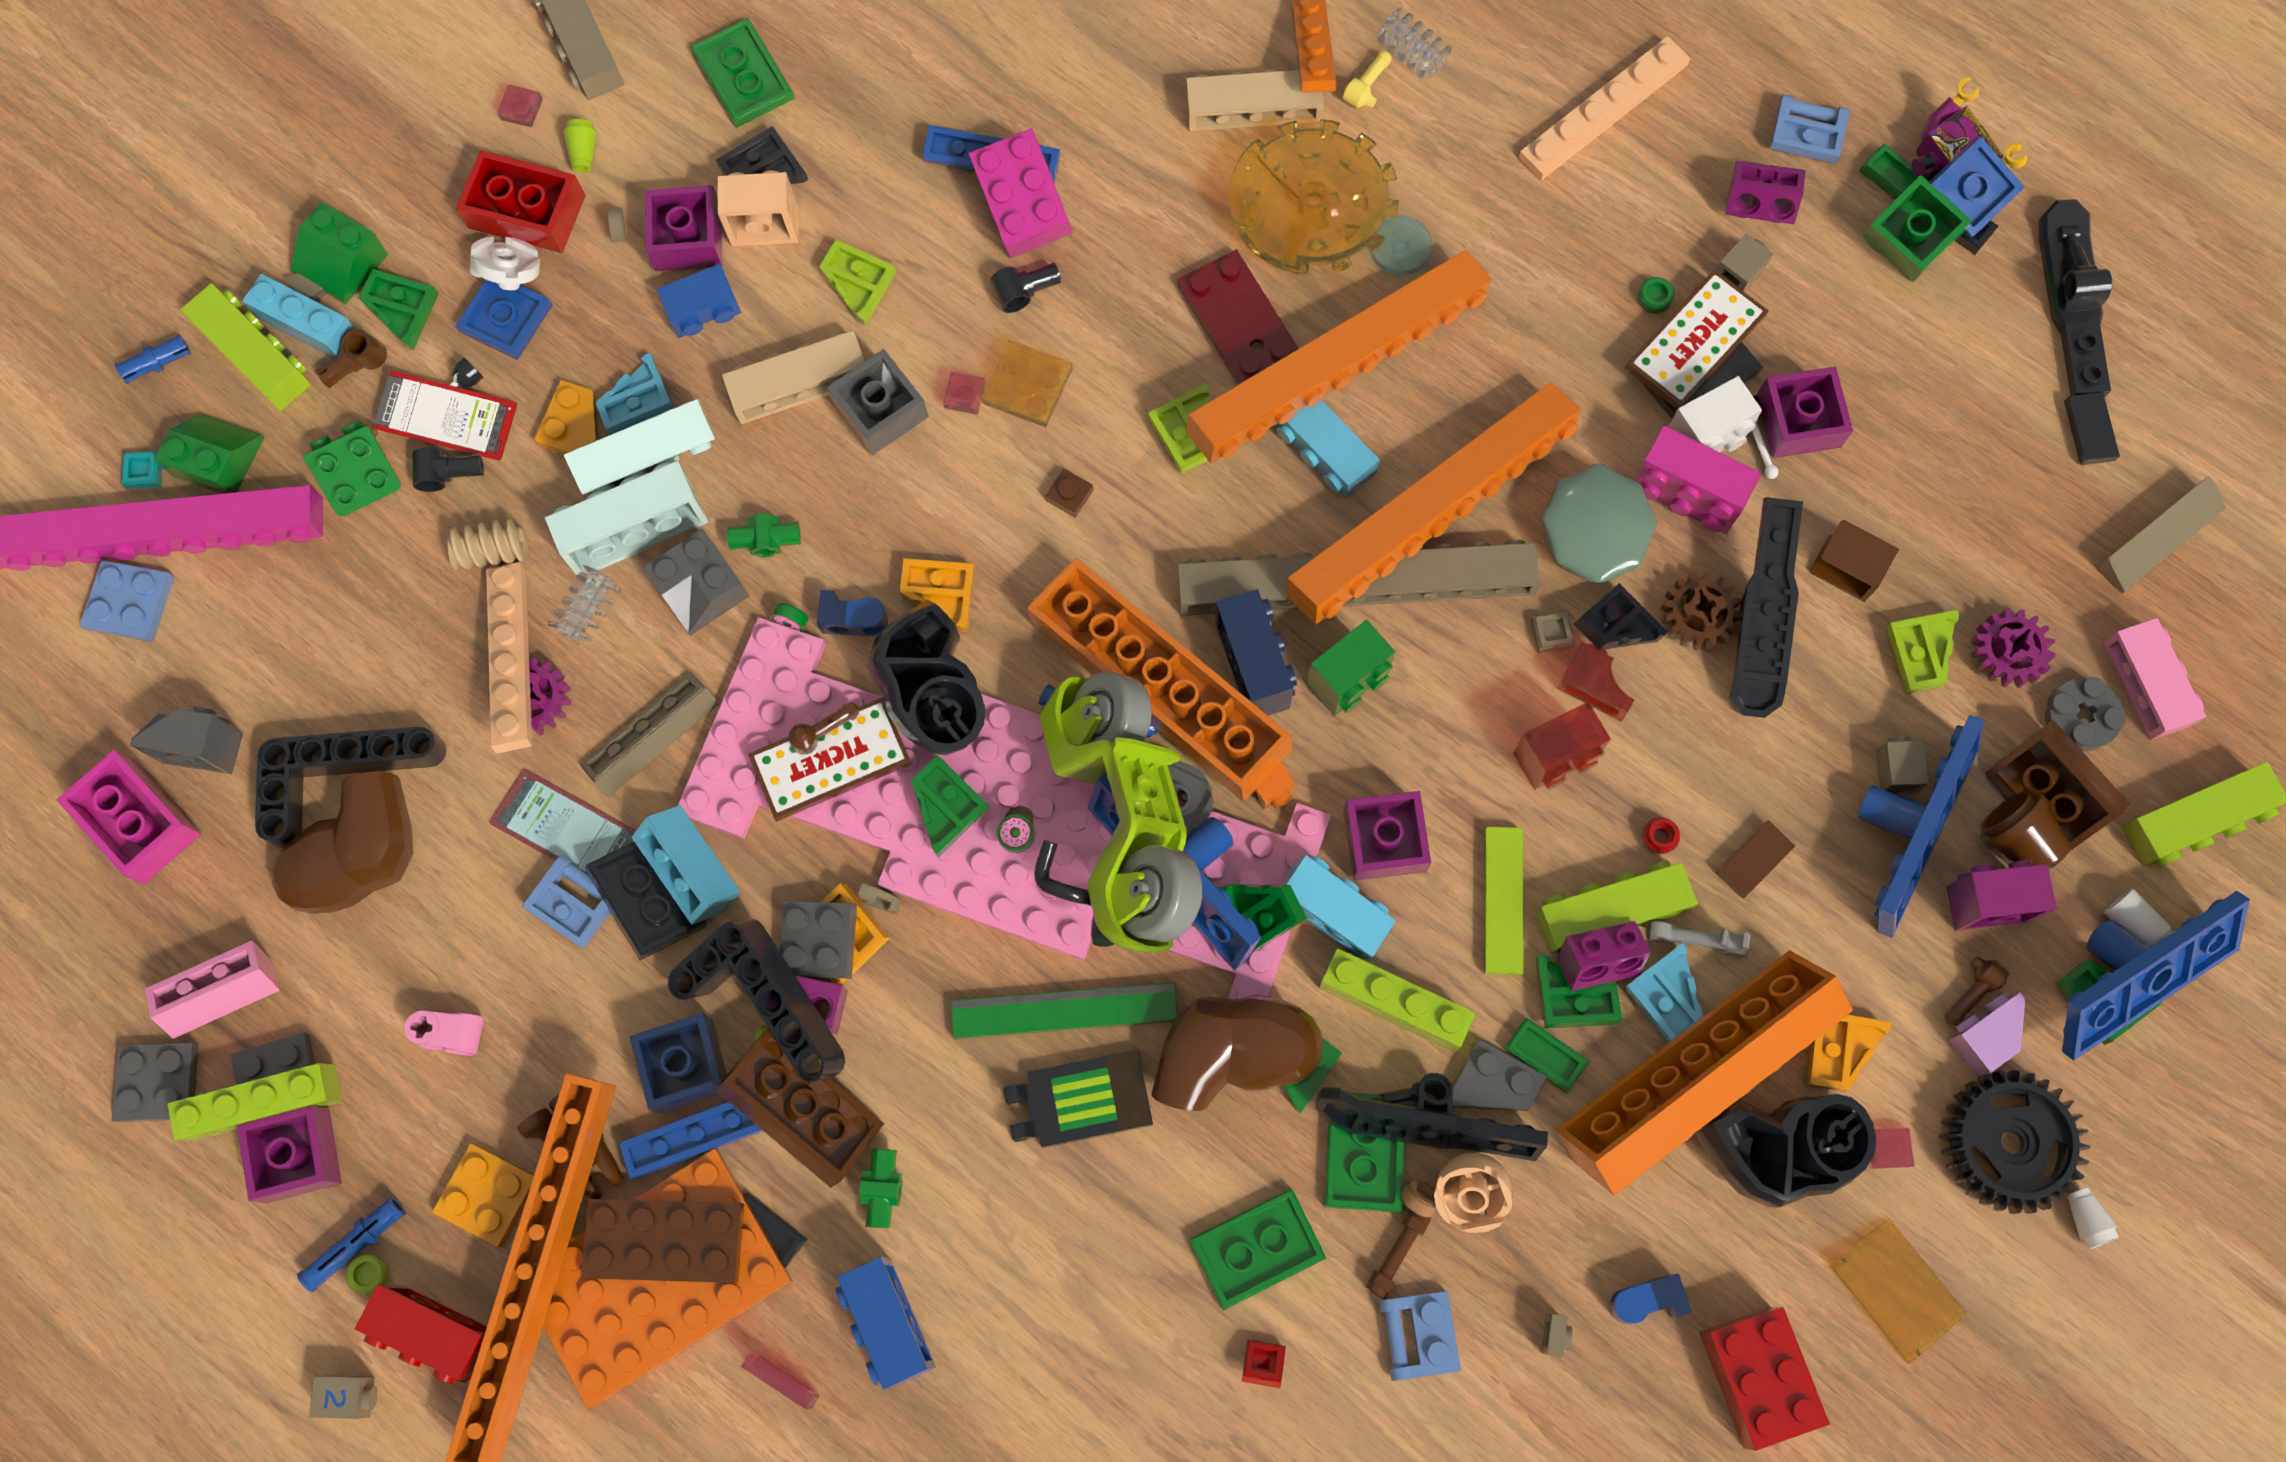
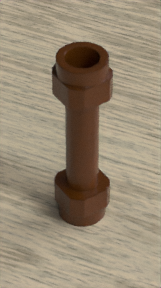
M1410 1209L1402 1222L1405 1226L1379 1272L1373 1271L1365 1286L1366 1289L1380 1298L1386 1299L1395 1284L1392 1281L1394 1275L1417 1236H1423L1432 1220L1430 1217L1420 1216Z

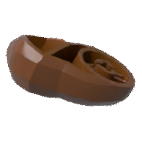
M364 772L345 777L341 784L340 808L337 818L319 820L308 826L299 836L287 843L276 857L272 868V885L277 897L282 902L300 912L311 914L332 913L353 907L372 892L401 881L414 855L412 826L399 777L386 772Z
M1259 994L1237 999L1201 997L1174 1019L1163 1045L1151 1096L1156 1101L1173 1108L1187 1111H1202L1209 1106L1216 1095L1227 1084L1245 1091H1262L1273 1087L1295 1085L1310 1077L1320 1063L1323 1050L1321 1031L1314 1018L1299 1006L1279 998Z

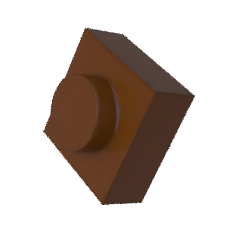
M1063 468L1045 495L1046 502L1076 518L1093 492V484Z

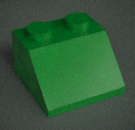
M321 201L299 227L290 270L292 273H299L323 288L325 293L346 305L368 279L371 270L376 269L388 254L375 233Z
M198 414L169 430L154 461L173 477L222 494L235 493L238 491L264 436L224 421Z

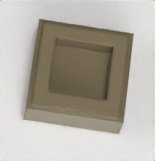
M1568 611L1532 617L1531 622L1538 653L1569 649L1575 646Z

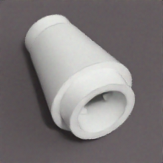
M2089 1188L2081 1189L2066 1196L2070 1203L2080 1241H2085L2089 1249L2105 1245L2119 1238L2115 1230L2118 1228L2117 1224Z

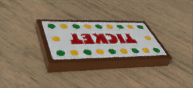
M1714 269L1627 362L1625 369L1678 410V408L1684 406L1766 317L1769 311Z
M884 697L860 706L859 715L855 720H849L819 738L816 749L810 754L801 755L796 753L792 749L788 737L748 754L776 822L912 764L897 727L888 715Z

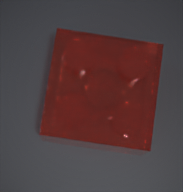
M1588 701L1523 734L1513 754L1533 789L1536 790L1545 785L1546 789L1549 790L1563 783L1566 780L1565 776L1577 769L1578 773L1581 774L1598 764L1597 759L1605 755L1604 749L1611 741V738Z

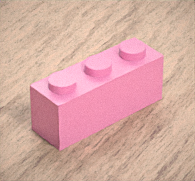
M2158 618L2120 630L2103 642L2150 740L2191 727L2206 718L2203 711V702L2199 695L2194 693L2187 678L2186 667L2178 660L2171 646L2170 635L2161 626Z
M249 941L145 988L150 1018L173 1039L280 991L273 962L253 941Z

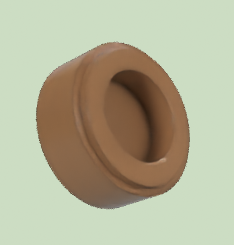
M1410 1180L1401 1192V1198L1406 1206L1423 1217H1432L1437 1211L1434 1199L1435 1189L1421 1180Z

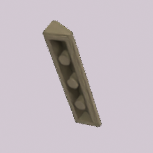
M2207 476L2097 567L2121 593H2124L2226 508L2213 480Z
M690 672L590 755L580 766L606 796H611L714 709L718 702Z

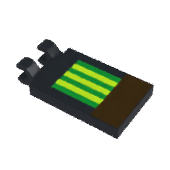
M1138 1050L1027 1072L1028 1084L1003 1087L1007 1105L1027 1101L1031 1122L1010 1125L1014 1142L1040 1137L1041 1147L1046 1148L1153 1126Z

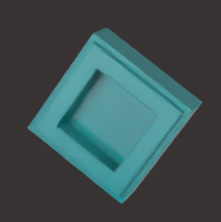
M158 451L123 453L121 485L127 490L161 487L162 467L154 461Z

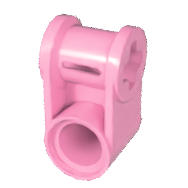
M425 1010L417 1011L407 1018L404 1032L411 1042L428 1050H438L464 1056H477L484 1018L465 1013L449 1014ZM431 1025L432 1031L425 1032L424 1035H422V1028H428Z

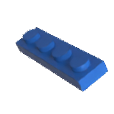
M929 125L922 158L924 162L975 171L969 153L1003 140V138ZM1039 145L1055 184L1061 156L1060 149Z
M730 1102L619 1142L629 1179L635 1180L710 1152L714 1148L717 1149L763 1132V1130Z

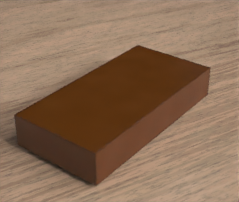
M1768 820L1716 874L1738 895L1745 898L1796 845Z

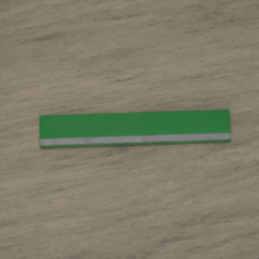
M1174 983L951 1001L954 1040L1173 1022L1177 1017Z

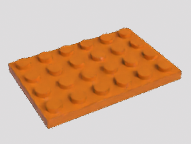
M714 1148L633 1200L744 1204L738 1283L581 1278L585 1230L569 1240L543 1327L588 1410L595 1408L793 1281L781 1263L779 1255L751 1206L745 1200L742 1190L718 1149Z

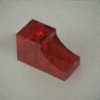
M1581 642L1556 689L1620 722L1624 719L1634 702L1633 698L1620 689L1613 677L1611 664L1614 658L1609 656L1605 649L1598 650L1591 643L1587 645Z

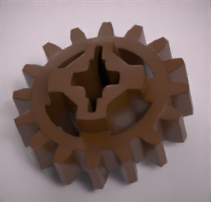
M1705 572L1701 580H1698L1695 573H1690L1687 583L1679 578L1674 584L1675 589L1669 588L1665 594L1668 601H1664L1661 610L1668 612V614L1665 615L1662 623L1672 624L1673 628L1668 634L1670 637L1677 634L1682 636L1679 645L1684 646L1689 640L1693 642V649L1698 651L1702 643H1705L1708 650H1713L1717 641L1722 645L1725 644L1730 638L1728 634L1733 635L1739 626L1734 622H1738L1741 619L1742 612L1734 609L1739 606L1741 599H1732L1730 597L1735 588L1730 586L1724 589L1721 586L1723 583L1722 577L1712 582L1708 572ZM1687 594V604H1684L1681 608H1679V602L1681 597ZM1721 615H1724L1722 625L1718 629H1716V619H1718Z

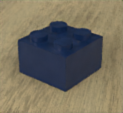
M700 1013L630 1036L649 1110L662 1113L719 1095L715 1088L724 1079L727 1072L713 1019L706 1014Z

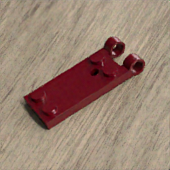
M1237 249L1177 279V286L1238 385L1299 349ZM1254 342H1260L1264 347L1260 351H1254L1250 346Z

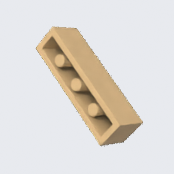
M1299 68L1291 71L1265 70L1261 73L1248 74L1233 72L1220 76L1203 74L1186 78L1189 131L1322 122L1323 92L1302 93Z
M852 330L834 333L828 339L817 343L801 344L795 350L784 354L769 355L763 361L751 365L736 366L730 372L722 374L734 412L740 424H744L829 395L826 387L865 362L855 332Z

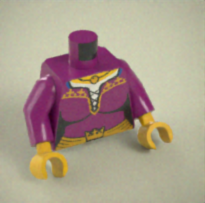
M1967 77L1960 81L1958 94L1953 99L1949 97L1930 115L1921 132L1922 142L1916 149L1918 158L1912 161L1911 168L1916 177L1920 175L1926 177L1931 174L1934 178L1975 137H1982L2007 167L2013 169L2022 168L2026 164L2028 157L2025 154L2018 159L2011 158L2014 153L2022 149V144L2016 142L2007 147L2005 151L2006 157L2003 158L2004 155L1969 107L1965 106L1961 109L1960 105L1963 102H1971L1979 94V86L1971 94L1962 92L1963 87L1967 86L1971 81V78Z

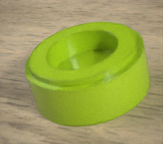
M361 1255L355 1258L350 1263L346 1272V1280L349 1287L359 1294H373L377 1284L386 1285L389 1278L387 1263L376 1255Z

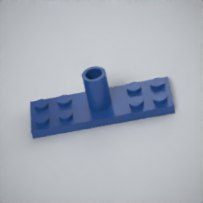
M1969 715L1964 727L1956 726L1949 743L1952 747L1948 758L1943 756L1936 769L1934 777L1937 779L1928 805L1871 785L1863 800L1858 819L1911 839L1905 854L1898 853L1890 869V874H1892L1889 882L1890 887L1883 885L1875 901L1877 909L1874 918L1879 920L1878 933L1893 938L1978 754L1983 731V719Z
M1106 772L1097 779L1087 809L1113 835L1120 820L1116 812V805ZM1209 817L1186 835L1183 852L1189 855L1197 865L1202 880L1201 904L1192 924L1235 971L1246 962L1261 936L1258 934V929L1254 922L1247 916H1242L1233 907L1229 895L1223 889L1216 888L1201 872L1233 846V838L1225 825L1218 819Z
M2235 891L2223 900L2218 899L2210 905L2207 911L2196 918L2190 917L2178 930L2151 948L2111 920L2099 925L2088 939L2087 950L2116 971L2105 973L2098 979L2096 984L2084 992H2076L2068 1000L2066 1005V1023L2063 1029L2062 1052L2073 1061L2239 951L2250 899L2239 891Z

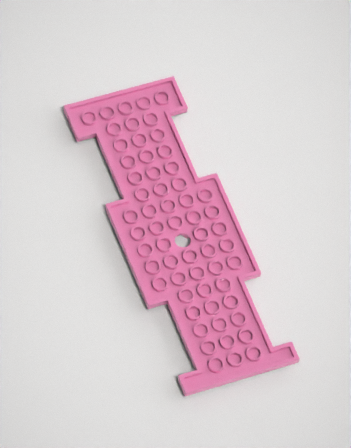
M758 617L678 806L681 805L691 821L745 840L758 806L771 811L748 754L787 738L790 730L795 725L807 724L812 726L843 708V705L848 702L855 703L860 707L881 698V696L815 674L814 672L826 646L825 641ZM981 694L986 708L984 726L977 739L965 749L949 755L932 754L915 745L899 732L911 760V765L789 816L795 820L890 853L877 884L881 889L1085 961L1092 942V906L1067 901L1040 890L1034 878L1035 865L1043 840L1057 843L1058 846L1050 868V878L1088 890L1089 878L1112 835L1087 809L1095 785L1058 776L1053 771L1039 717L1040 714ZM936 755L989 805V809L940 857L932 849L928 831L911 779ZM1178 800L1179 806L1183 807L1186 802ZM1296 803L1286 835L1282 836L1212 811L1210 817L1218 819L1225 825L1233 838V846L1201 872L1216 888L1229 884L1279 885L1296 859L1305 855L1317 857L1331 814ZM1023 807L1028 809L1034 817L1032 825L1034 840L1027 850L1021 853H1011L1000 845L997 838V827L1010 810ZM1193 924L1184 934L1173 940L1174 945L1167 952L1235 975L1228 999H1237L1256 994L1269 996L1292 929L1260 950L1252 952L1246 962L1235 971Z

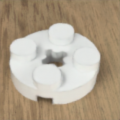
M486 237L476 241L471 246L470 273L476 277H482L488 281L498 283L502 289L517 290L520 284L530 282L539 275L540 258L538 259V251L534 246L525 241L505 237V243H494V237Z

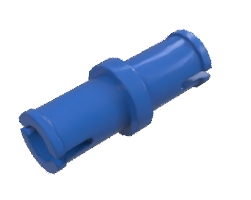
M178 334L176 337L154 347L148 345L142 348V353L116 363L115 367L124 382L129 384L131 381L154 370L157 373L164 370L163 366L186 355H190L191 351L185 340L183 341V337Z

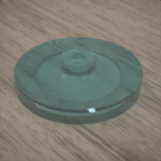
M1393 216L1382 221L1373 231L1370 242V251L1375 263L1384 271L1395 275H1407L1421 269L1427 263L1432 249V239L1428 229L1420 221L1408 216Z

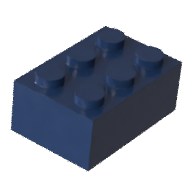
M1255 589L1216 601L1215 625L1238 691L1269 716L1290 709L1292 696H1295L1294 686L1297 685V680L1291 664L1285 666L1282 655L1285 652V646L1279 631L1273 632L1270 620L1274 619L1269 600L1267 598L1262 600L1259 590Z

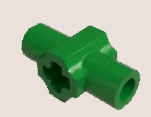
M768 513L755 514L753 517L748 518V525L727 527L728 546L730 550L749 549L751 555L761 558L773 557L781 553V546L801 545L799 521L779 523L778 516L769 515Z
M872 1149L870 1171H862L859 1196L860 1204H867L865 1227L890 1228L892 1206H900L903 1181L902 1173L895 1172L897 1150Z

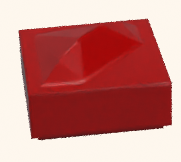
M1247 1340L1241 1382L1280 1388L1286 1346Z

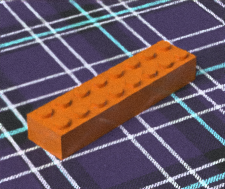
M1077 558L1027 607L1032 624L1092 675L1099 672L1112 671L1138 680L1145 687L1150 698L1152 712L1150 724L1242 802L1247 800L1293 750L1291 734Z
M1789 950L1555 1131L1573 1162L1615 1196L1649 1168L1659 1163L1662 1158L1676 1147L1690 1139L1694 1133L1712 1119L1718 1117L1739 1098L1749 1093L1752 1088L1777 1071L1797 1053L1807 1048L1810 1043L1824 1032L1838 1024L1853 1009L1837 976Z

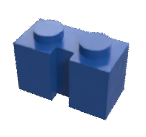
M721 263L657 288L670 323L678 338L698 334L704 328L702 324L714 319L716 323H725L730 321L735 315L742 313Z

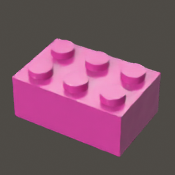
M1032 128L969 153L1010 258L1073 233Z
M1663 425L1634 481L1642 485L1648 500H1658L1668 505L1674 513L1681 516H1690L1700 521L1710 531L1727 534L1745 508L1762 473Z
M115 749L56 799L123 876L142 884L147 883L201 835L136 761Z

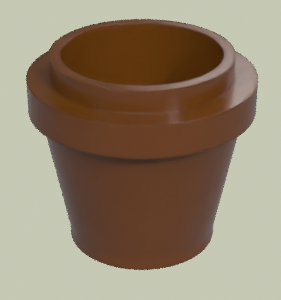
M2025 790L2011 796L1998 805L1981 824L1980 840L1987 848L1996 849L2012 862L2032 860L2033 866L2047 864L2048 870L2061 862L2072 848V844L2068 841L2048 808L2049 800L2040 791L2030 792Z

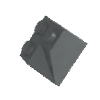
M882 349L826 387L834 407L872 456L929 417L924 399L885 349Z
M703 528L643 567L690 636L749 597L743 585Z
M194 706L192 711L176 709L169 715H156L131 739L130 746L162 764L232 774L243 733L232 727L230 720L216 717V711Z

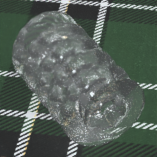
M1399 7L1389 15L1381 26L1377 41L1381 46H1387V50L1391 54H1397L1399 61L1407 62V67L1410 70H1417L1416 74L1420 78L1432 77L1444 66L1453 48L1451 45H1448L1443 50H1440L1443 39L1438 37L1433 42H1430L1433 31L1427 29L1424 33L1420 34L1423 22L1417 21L1411 26L1413 14L1410 12L1401 18L1402 8Z
M583 565L588 573L579 572L576 576L577 581L581 585L571 584L568 589L573 597L567 596L561 601L567 610L556 609L554 613L560 622L549 621L547 625L554 633L577 645H580L578 643L579 640L591 641L593 639L586 631L587 627L593 629L600 627L593 619L594 615L606 617L607 613L600 607L601 603L613 605L614 601L607 595L608 591L616 593L621 591L611 578L586 565Z

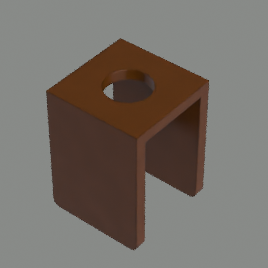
M1842 520L1834 534L1829 535L1810 568V573L1865 602L1880 586L1899 549L1848 521Z

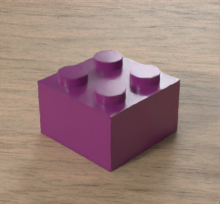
M713 185L645 190L646 254L655 271L712 267L720 263L723 266L722 222L718 215V197Z
M1836 366L1767 377L1756 394L1762 404L1761 416L1772 458L1841 448L1853 432Z
M1420 791L1346 800L1343 811L1354 881L1428 871L1431 865V857Z
M2032 860L2008 864V869L1995 870L1994 864L1975 866L1971 868L1970 873L1958 875V881L1946 887L1955 931L2029 923L2057 909L2048 865L2033 866Z
M311 1105L237 1125L248 1201L268 1204L342 1184L329 1109Z

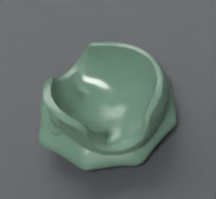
M1600 463L1593 464L1587 469L1558 480L1542 515L1544 540L1554 559L1570 573L1595 583L1606 582L1640 566L1657 526L1656 516L1647 501L1642 485Z

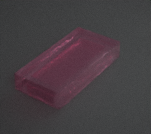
M758 1353L748 1354L741 1365L743 1369L804 1409L813 1408L819 1398L818 1392Z

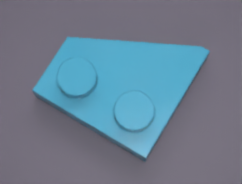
M1683 943L1625 987L1626 991L1668 1042L1672 1041L1703 1017L1701 1005L1698 1004L1696 998L1697 988L1694 976L1691 977L1686 958L1688 954L1687 948Z

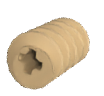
M512 518L507 519L506 529H502L498 520L493 521L492 531H488L484 522L479 523L478 533H474L470 524L464 526V535H460L456 526H451L450 537H448L447 542L448 555L454 571L458 570L460 566L464 569H471L474 563L478 567H485L488 561L492 565H499L502 559L506 563H513L516 557L520 561H527L528 542L525 531L522 527H516Z

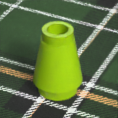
M571 119L566 122V128L563 130L571 170L575 172H589L592 170L597 131L594 129L593 122L589 120Z

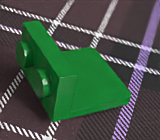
M360 420L341 428L344 435L332 441L326 435L310 443L311 451L303 455L308 467L338 516H346L396 492L401 487L398 476L375 438L378 432L373 428L372 421L365 425Z

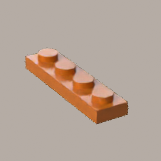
M1292 0V16L1302 93L1336 91V75L1325 0Z

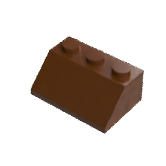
M2053 719L1985 772L2007 799L2025 790L2030 792L2040 791L2049 800L2048 808L2066 838L2072 844L2071 850L2119 817L2130 805Z

